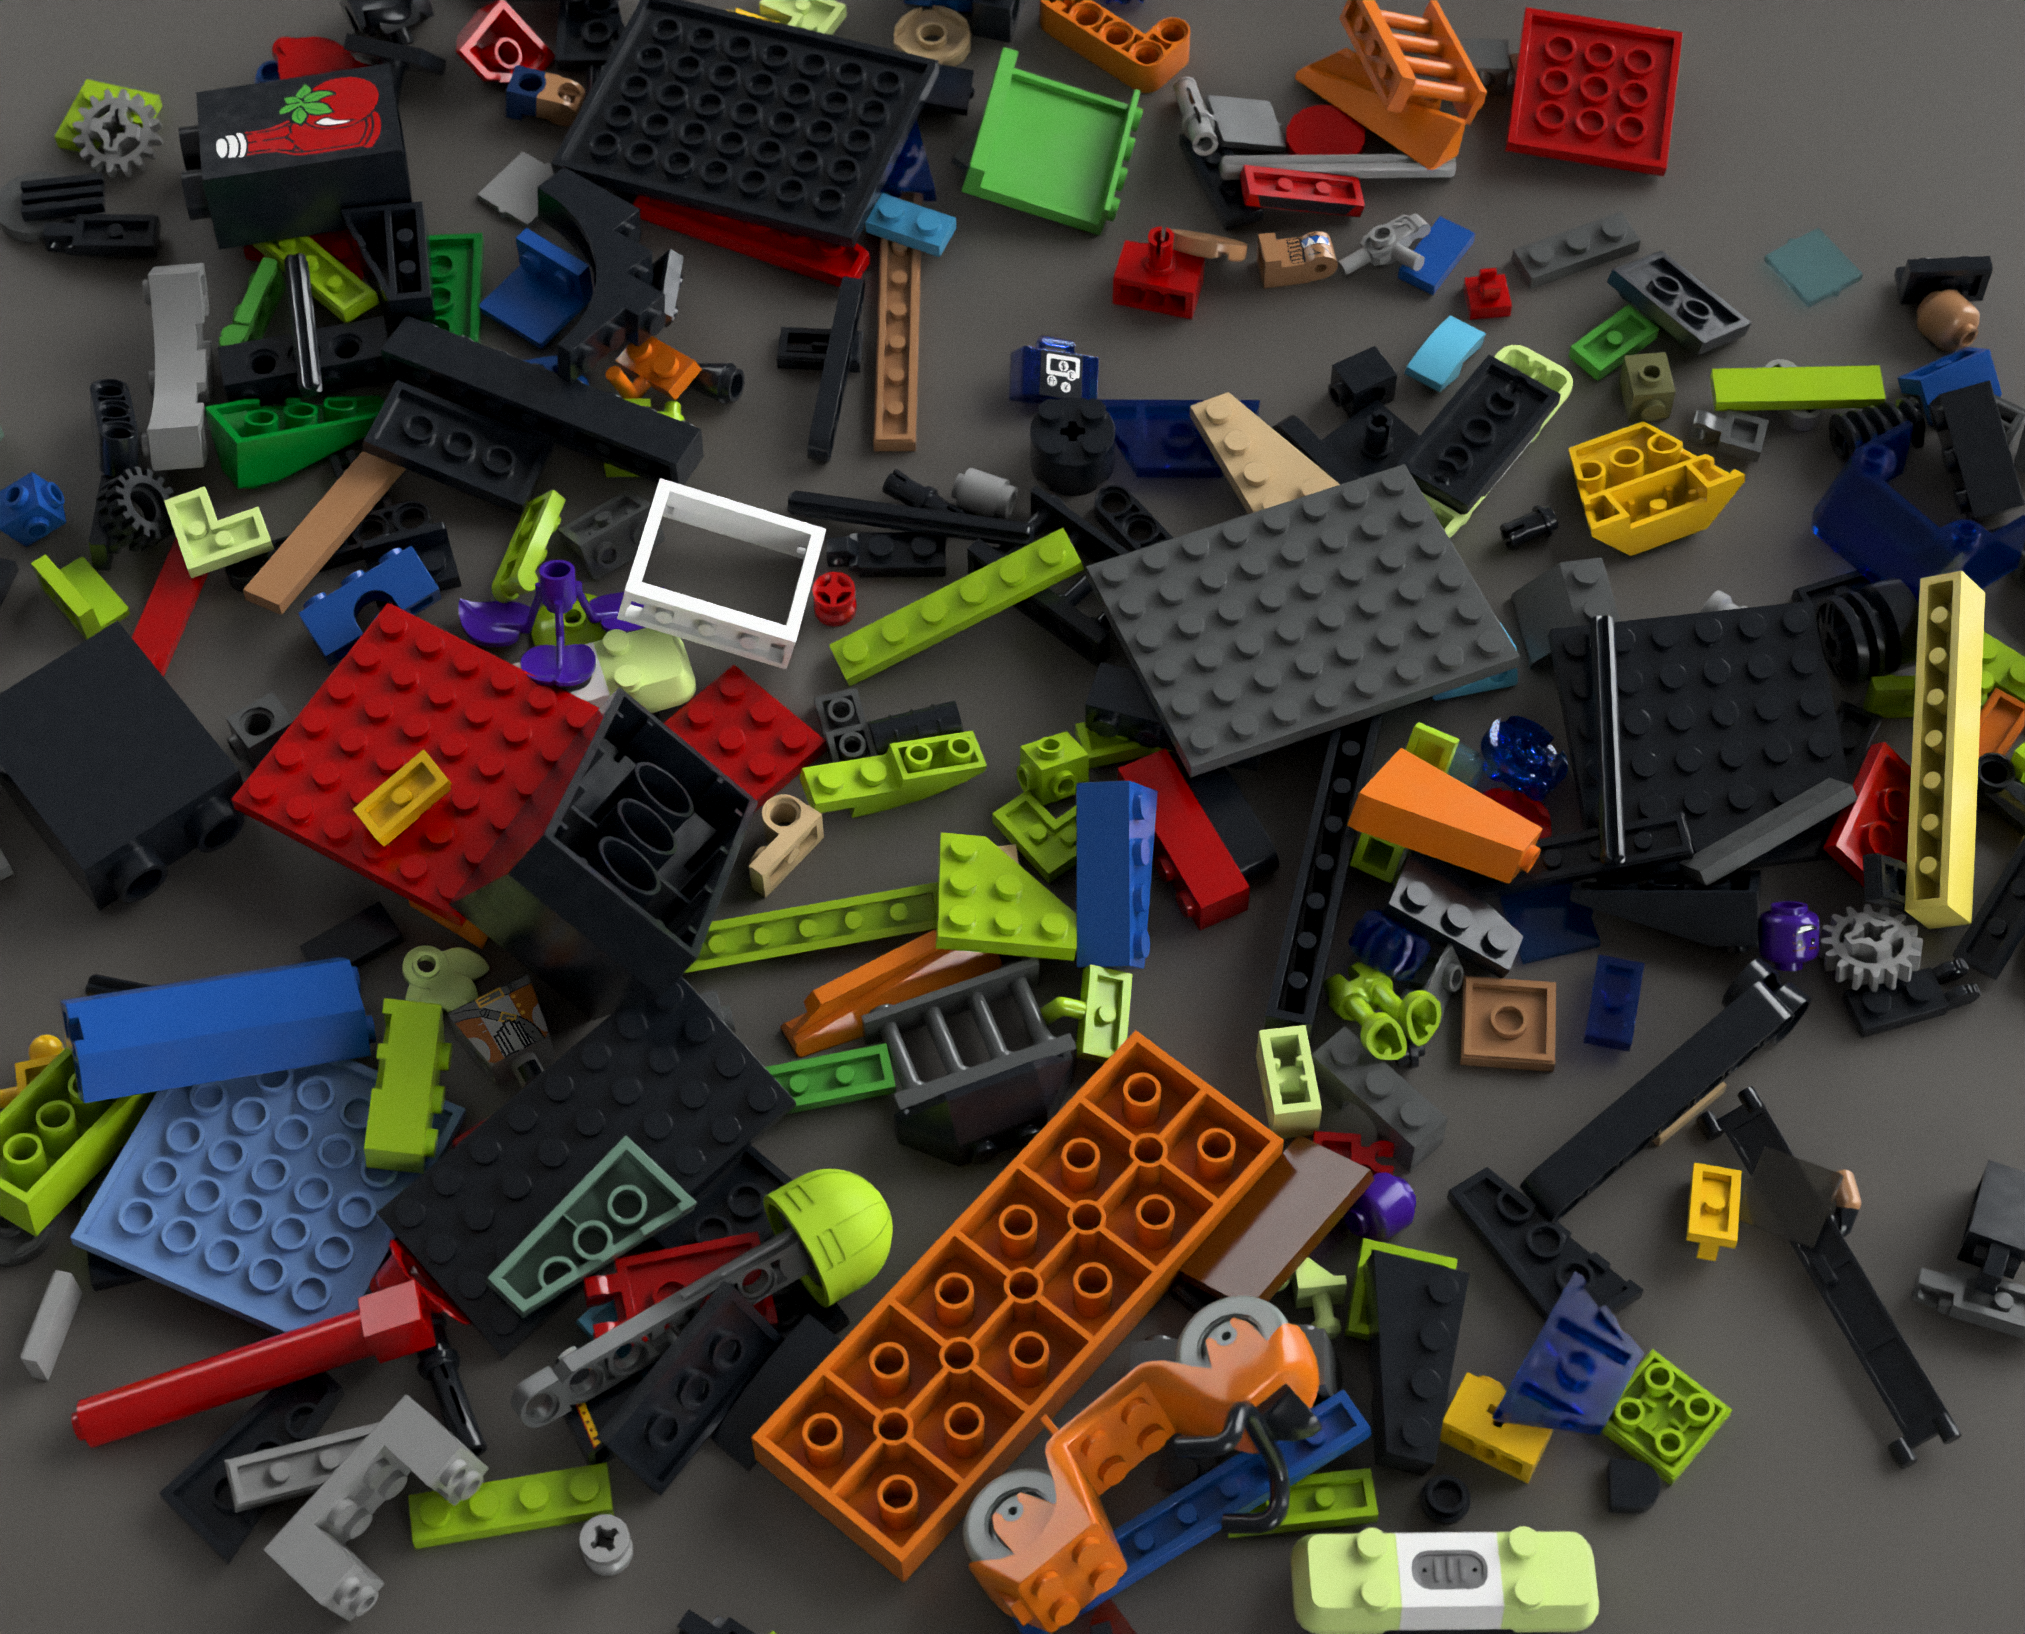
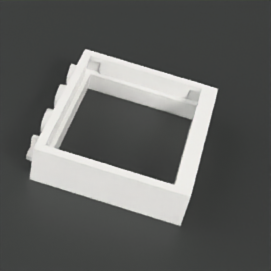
M660 478L617 619L787 670L797 640L826 529ZM662 516L804 559L786 625L642 582ZM631 602L643 604L644 607L631 605ZM771 644L782 646L783 650L771 647Z

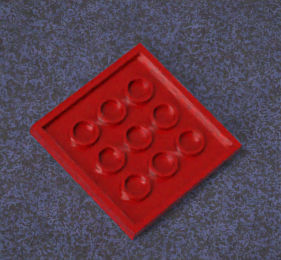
M1526 7L1522 21L1505 151L1664 177L1668 165L1683 32Z

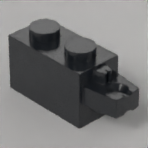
M1989 1160L1974 1194L1957 1260L1980 1267L1975 1289L1995 1296L1997 1286L2000 1285L2003 1276L2014 1279L2021 1262L2025 1263V1172Z

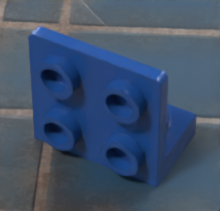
M525 228L516 237L520 265L479 304V307L484 315L538 348H543L591 301L594 291L588 264Z

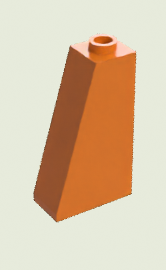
M1400 748L1359 792L1347 823L1349 827L1357 831L1508 884L1511 883L1521 870L1528 873L1541 852V849L1535 845L1543 828L1403 748Z

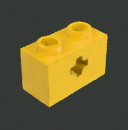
M1467 1372L1444 1416L1440 1441L1528 1484L1552 1436L1558 1415L1550 1412V1409L1537 1399L1531 1397L1521 1398L1506 1391L1500 1382L1484 1375L1477 1377ZM1498 1419L1505 1422L1501 1428L1494 1426Z

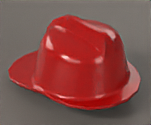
M396 1239L390 1240L389 1247L392 1255L371 1279L370 1290L372 1293L415 1280L430 1306L431 1313L445 1312L458 1322L470 1325L471 1321L443 1289L435 1283L430 1274L403 1243Z

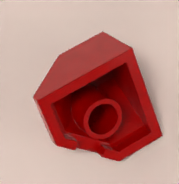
M497 0L479 9L457 35L456 53L483 81L509 83L516 65L544 72L555 58V54L505 0Z

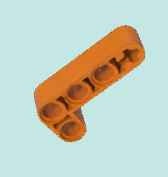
M1039 0L1040 26L1045 33L1132 89L1140 90L1141 93H1152L1159 90L1183 69L1189 61L1190 27L1187 22L1180 18H1164L1145 34L1092 0Z

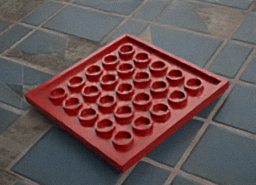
M387 603L231 800L234 809L462 927L467 919L449 905L450 901L583 726L598 711L599 707L555 685L545 686L537 684L527 675L537 676ZM424 749L452 783L450 785L451 790L384 847L353 811V808Z

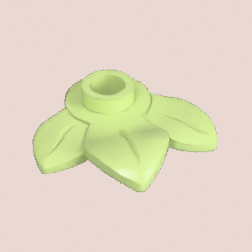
M429 945L417 946L406 954L402 964L403 976L409 984L405 1000L442 1004V1010L451 1012L478 998V992L473 981L483 977L489 971V965L479 954L466 948L454 947L441 951ZM421 961H429L434 965V970L423 972L418 968L417 964Z

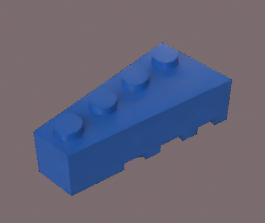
M1132 781L1077 783V967L1086 968L1092 964L1113 970L1144 969L1145 958L1149 956L1150 937L1147 928L1158 791Z

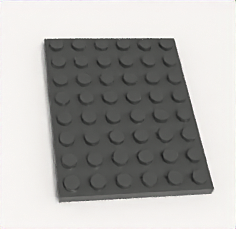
M1405 464L1086 566V579L1190 777L1517 668L1519 664V654Z

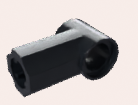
M1986 753L1978 759L1977 808L1983 810L1991 809L2024 837L2025 784L2015 777L2014 765L2007 757L1998 753Z

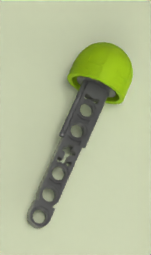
M815 1170L794 1179L766 1195L763 1199L765 1212L774 1232V1237L563 1357L552 1370L547 1366L523 1380L512 1392L510 1399L512 1408L526 1426L531 1428L542 1427L572 1410L570 1405L585 1403L656 1362L698 1313L703 1300L712 1295L723 1281L735 1287L751 1305H754L795 1280L800 1279L819 1304L826 1308L868 1284L885 1264L891 1247L893 1231L891 1214L885 1200L878 1190L864 1178L844 1170ZM773 1262L776 1265V1267L772 1268L770 1263ZM755 1269H762L761 1275L754 1283L742 1286L743 1279L748 1273ZM668 1324L669 1327L665 1330L664 1326ZM645 1335L649 1339L647 1342L642 1340V1337ZM634 1343L632 1351L626 1357L613 1360L615 1352L622 1345ZM584 1368L591 1369L584 1381L576 1385L569 1384L576 1372ZM547 1394L546 1400L538 1408L525 1410L527 1403L534 1396Z

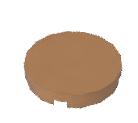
M1171 229L1175 235L1173 248L1176 251L1211 259L1213 257H1221L1223 254L1228 255L1227 259L1233 262H1242L1246 259L1248 244L1208 233Z

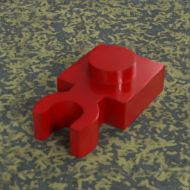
M1313 1132V1142L1369 1168L1373 1175L1380 1172L1393 1175L1394 1166L1381 1165L1376 1159L1378 1157H1393L1394 1143L1382 1140L1374 1142L1369 1147L1361 1146V1134Z

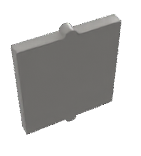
M522 151L477 194L478 200L498 211L501 218L508 217L521 226L530 229L539 220L537 187L554 175L551 163L544 164Z

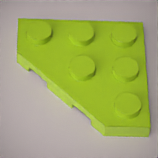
M941 832L938 849L937 949L1074 961L1077 950V917L1073 910L986 836Z

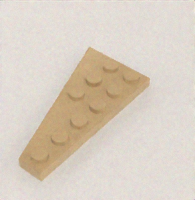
M1229 392L1190 406V418L1248 514L1340 485Z

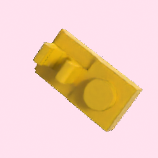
M423 749L354 807L353 811L376 840L385 847L414 823L422 813L451 790L450 785L452 783Z
M1694 1162L1690 1177L1686 1240L1699 1243L1696 1258L1716 1261L1720 1246L1736 1248L1741 1170Z

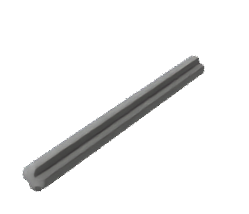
M1406 154L1227 155L1221 157L1219 164L1220 176L1223 180H1240L1239 176L1244 165L1359 177V179L1451 178L1456 170L1455 157L1435 170H1428Z

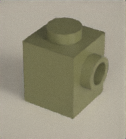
M1666 352L1624 356L1619 385L1628 421H1655L1660 418H1670L1676 391Z

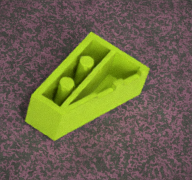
M384 998L382 1013L385 1016L386 1027L383 1043H378L376 1058L380 1059L375 1088H372L365 1136L364 1153L367 1168L423 1174L427 1157L435 1158L437 1151L438 1129H432L434 1114H442L446 1088L439 1085L441 1071L450 1070L453 1044L445 1042L442 1004Z

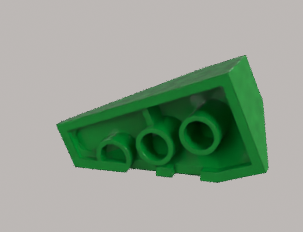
M380 396L328 397L324 400L323 405H312L300 402V398H285V406H260V399H244L206 406L205 416L223 472L238 489H256L265 483L279 481L366 437L385 401Z

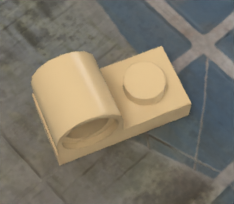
M787 794L773 796L764 804L762 808L764 838L768 846H761L754 853L749 863L752 889L765 898L824 838L822 814L798 798ZM782 822L791 823L787 826H778V824Z

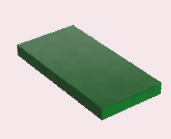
M483 233L429 235L437 327L459 336H467L473 341L480 343L481 311L479 304L482 302Z

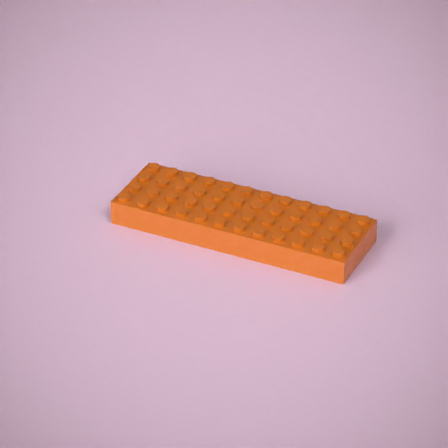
M1135 1030L751 1437L755 1459L899 1580L905 1583L967 1514L977 1494L988 1483L1001 1476L1045 1428L1040 1418L1046 1414L1052 1420L1181 1277L1178 1271L1180 1267L1283 1153L1284 1140Z

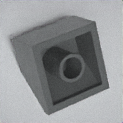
M1602 557L1558 563L1511 595L1512 605L1530 669L1553 666L1548 639L1550 629L1590 625L1591 618L1596 615H1610L1614 618L1615 622L1620 621Z

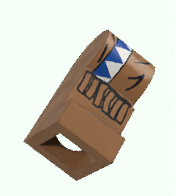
M1314 231L1301 237L1276 239L1275 232L1258 234L1256 262L1264 289L1310 283L1311 281L1325 279L1337 270V259L1331 238L1327 233Z

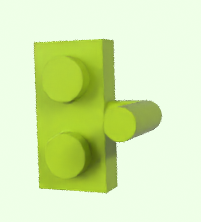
M1090 964L1083 969L1080 1000L1061 996L1040 1008L1047 1026L1062 1016L1078 1019L1077 1058L1104 1064L1127 1040L1133 974Z

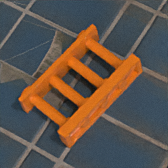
M1347 0L1339 19L1386 111L1401 113L1407 99L1412 95L1451 101L1460 118L1466 120L1467 125H1471L1477 111L1482 108L1485 102L1487 91L1438 1L1430 0L1422 17L1380 10L1375 0ZM1390 28L1414 32L1417 37L1392 33ZM1402 51L1427 55L1429 60L1404 56ZM1414 74L1439 78L1441 83L1416 79Z

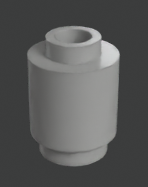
M970 467L965 474L959 473L957 475L951 496L956 498V507L983 517L1007 520L1014 509L1018 488L1010 485L1007 479Z

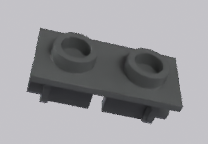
M1447 944L1444 952L1432 948L1429 953H1423L1409 979L1411 987L1430 992L1440 1002V1023L1443 1019L1444 1009L1453 993L1460 988L1465 973L1453 945ZM1404 988L1399 998L1403 1000L1408 993L1415 990Z

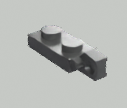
M1959 1267L1957 1272L1944 1271L1943 1274L1924 1268L1919 1270L1913 1285L1912 1300L1932 1308L1937 1307L1936 1311L1944 1315L1948 1314L1947 1316L2025 1339V1286L2002 1279L2000 1285L1997 1286L1995 1296L1975 1289L1979 1272Z

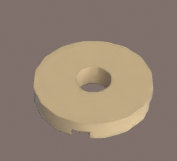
M933 6V10L924 11L922 7L916 8L903 15L894 28V49L939 60V64L956 67L965 60L971 49L969 24L957 11L944 6ZM930 35L941 37L940 40L934 42L926 41L923 38Z

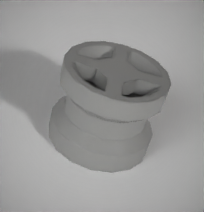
M598 1515L591 1518L583 1526L580 1532L579 1544L586 1565L594 1573L601 1576H613L629 1566L633 1557V1545L628 1528L620 1518L613 1515ZM605 1538H612L614 1541L606 1540Z

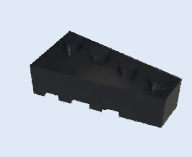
M1373 1250L1363 1264V1273L1367 1290L1366 1323L1369 1325L1370 1353L1368 1357L1369 1374L1372 1375L1373 1390L1371 1406L1375 1464L1424 1476L1436 1463L1470 1273Z

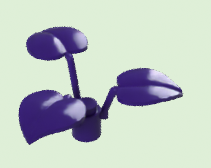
M552 560L541 565L539 568L540 582L535 584L536 594L531 608L519 602H473L461 598L458 604L459 620L465 634L473 642L487 647L509 646L518 641L520 633H530L541 602L549 612L554 613L556 646H535L523 654L520 662L521 669L537 676L527 675L532 681L545 686H553L554 684L557 686L578 685L589 679L595 671L596 656L589 646L585 644L565 646L563 613L569 612L577 599L589 622H601V627L605 632L620 629L628 633L646 628L617 619L624 592L602 595L588 602L582 591V582L575 579L574 565L565 560ZM631 602V605L644 607L643 604Z

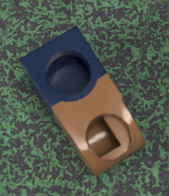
M516 65L506 89V117L522 121L523 115L526 114L548 119L559 126H571L583 105L586 93L584 88L573 80Z

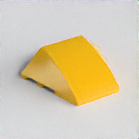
M1644 421L1568 448V455L1591 536L1629 556L1707 529L1745 482L1744 473L1736 469L1729 473L1715 466L1713 457L1707 454L1700 456L1692 454L1683 449V442Z

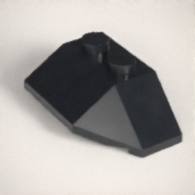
M1070 1051L1056 1056L1033 1060L944 1092L919 1103L911 1110L906 1109L894 1114L897 1141L901 1145L958 1167L969 1163H986L996 1157L998 1153L1013 1147L1025 1148L1058 1113L1073 1081V1057Z

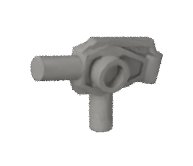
M1416 213L1410 216L1403 214L1386 224L1378 225L1367 235L1363 236L1360 242L1361 249L1337 262L1338 269L1343 276H1346L1369 262L1373 266L1390 265L1398 261L1414 271H1418L1422 268L1425 259L1422 255L1408 249V247L1418 237H1426L1431 227Z

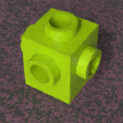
M1068 731L1020 746V766L1016 770L1018 782L1024 791H1029L1042 805L1076 795L1077 783L1089 782V754Z

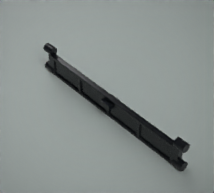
M1753 1086L1747 1087L1737 1095L1742 1104L1741 1106L1718 1119L1712 1110L1706 1111L1699 1115L1696 1121L1709 1141L1717 1139L1723 1133H1726L1903 1433L1904 1437L1889 1444L1888 1448L1900 1469L1908 1468L1918 1461L1913 1451L1914 1448L1938 1435L1943 1443L1947 1445L1958 1440L1962 1434Z

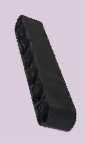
M1762 980L1758 981L1535 1168L1523 1180L1519 1188L1552 1223L1560 1220L1782 1032L1793 1020L1795 1014Z

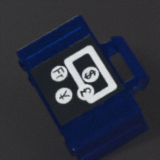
M1041 335L1035 343L1036 347L1024 345L1011 352L1010 401L1022 402L1024 404H1041L1048 399L1058 400L1068 397L1097 399L1099 357L1075 353L1074 348L1076 346L1074 341ZM1046 347L1055 348V349H1062V350H1065V352H1064V351H1058V350H1052V349H1046Z

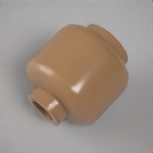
M1956 290L1934 291L1920 303L1917 310V328L1941 351L1965 348L1976 339L1978 335L1977 328L1980 323V313Z

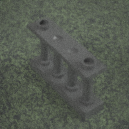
M1036 957L1026 960H1011L997 970L895 1005L883 1004L877 1006L868 1014L861 1016L863 1038L866 1045L883 1040L884 1044H887L889 1057L903 1089L901 1092L894 1094L895 1114L906 1109L911 1110L919 1103L944 1092L1033 1060L1056 1056L1070 1051L1073 1057V1071L1077 1070V1047L1071 1034L1068 1033L1059 1037L1051 1036L1031 991L1032 988L1039 986V962ZM1012 995L1034 1041L1033 1046L1016 1052L1007 1050L988 1006L991 1002ZM968 1010L971 1011L990 1055L989 1061L973 1067L963 1065L944 1020ZM927 1025L947 1073L944 1077L927 1083L919 1080L901 1037V1033Z

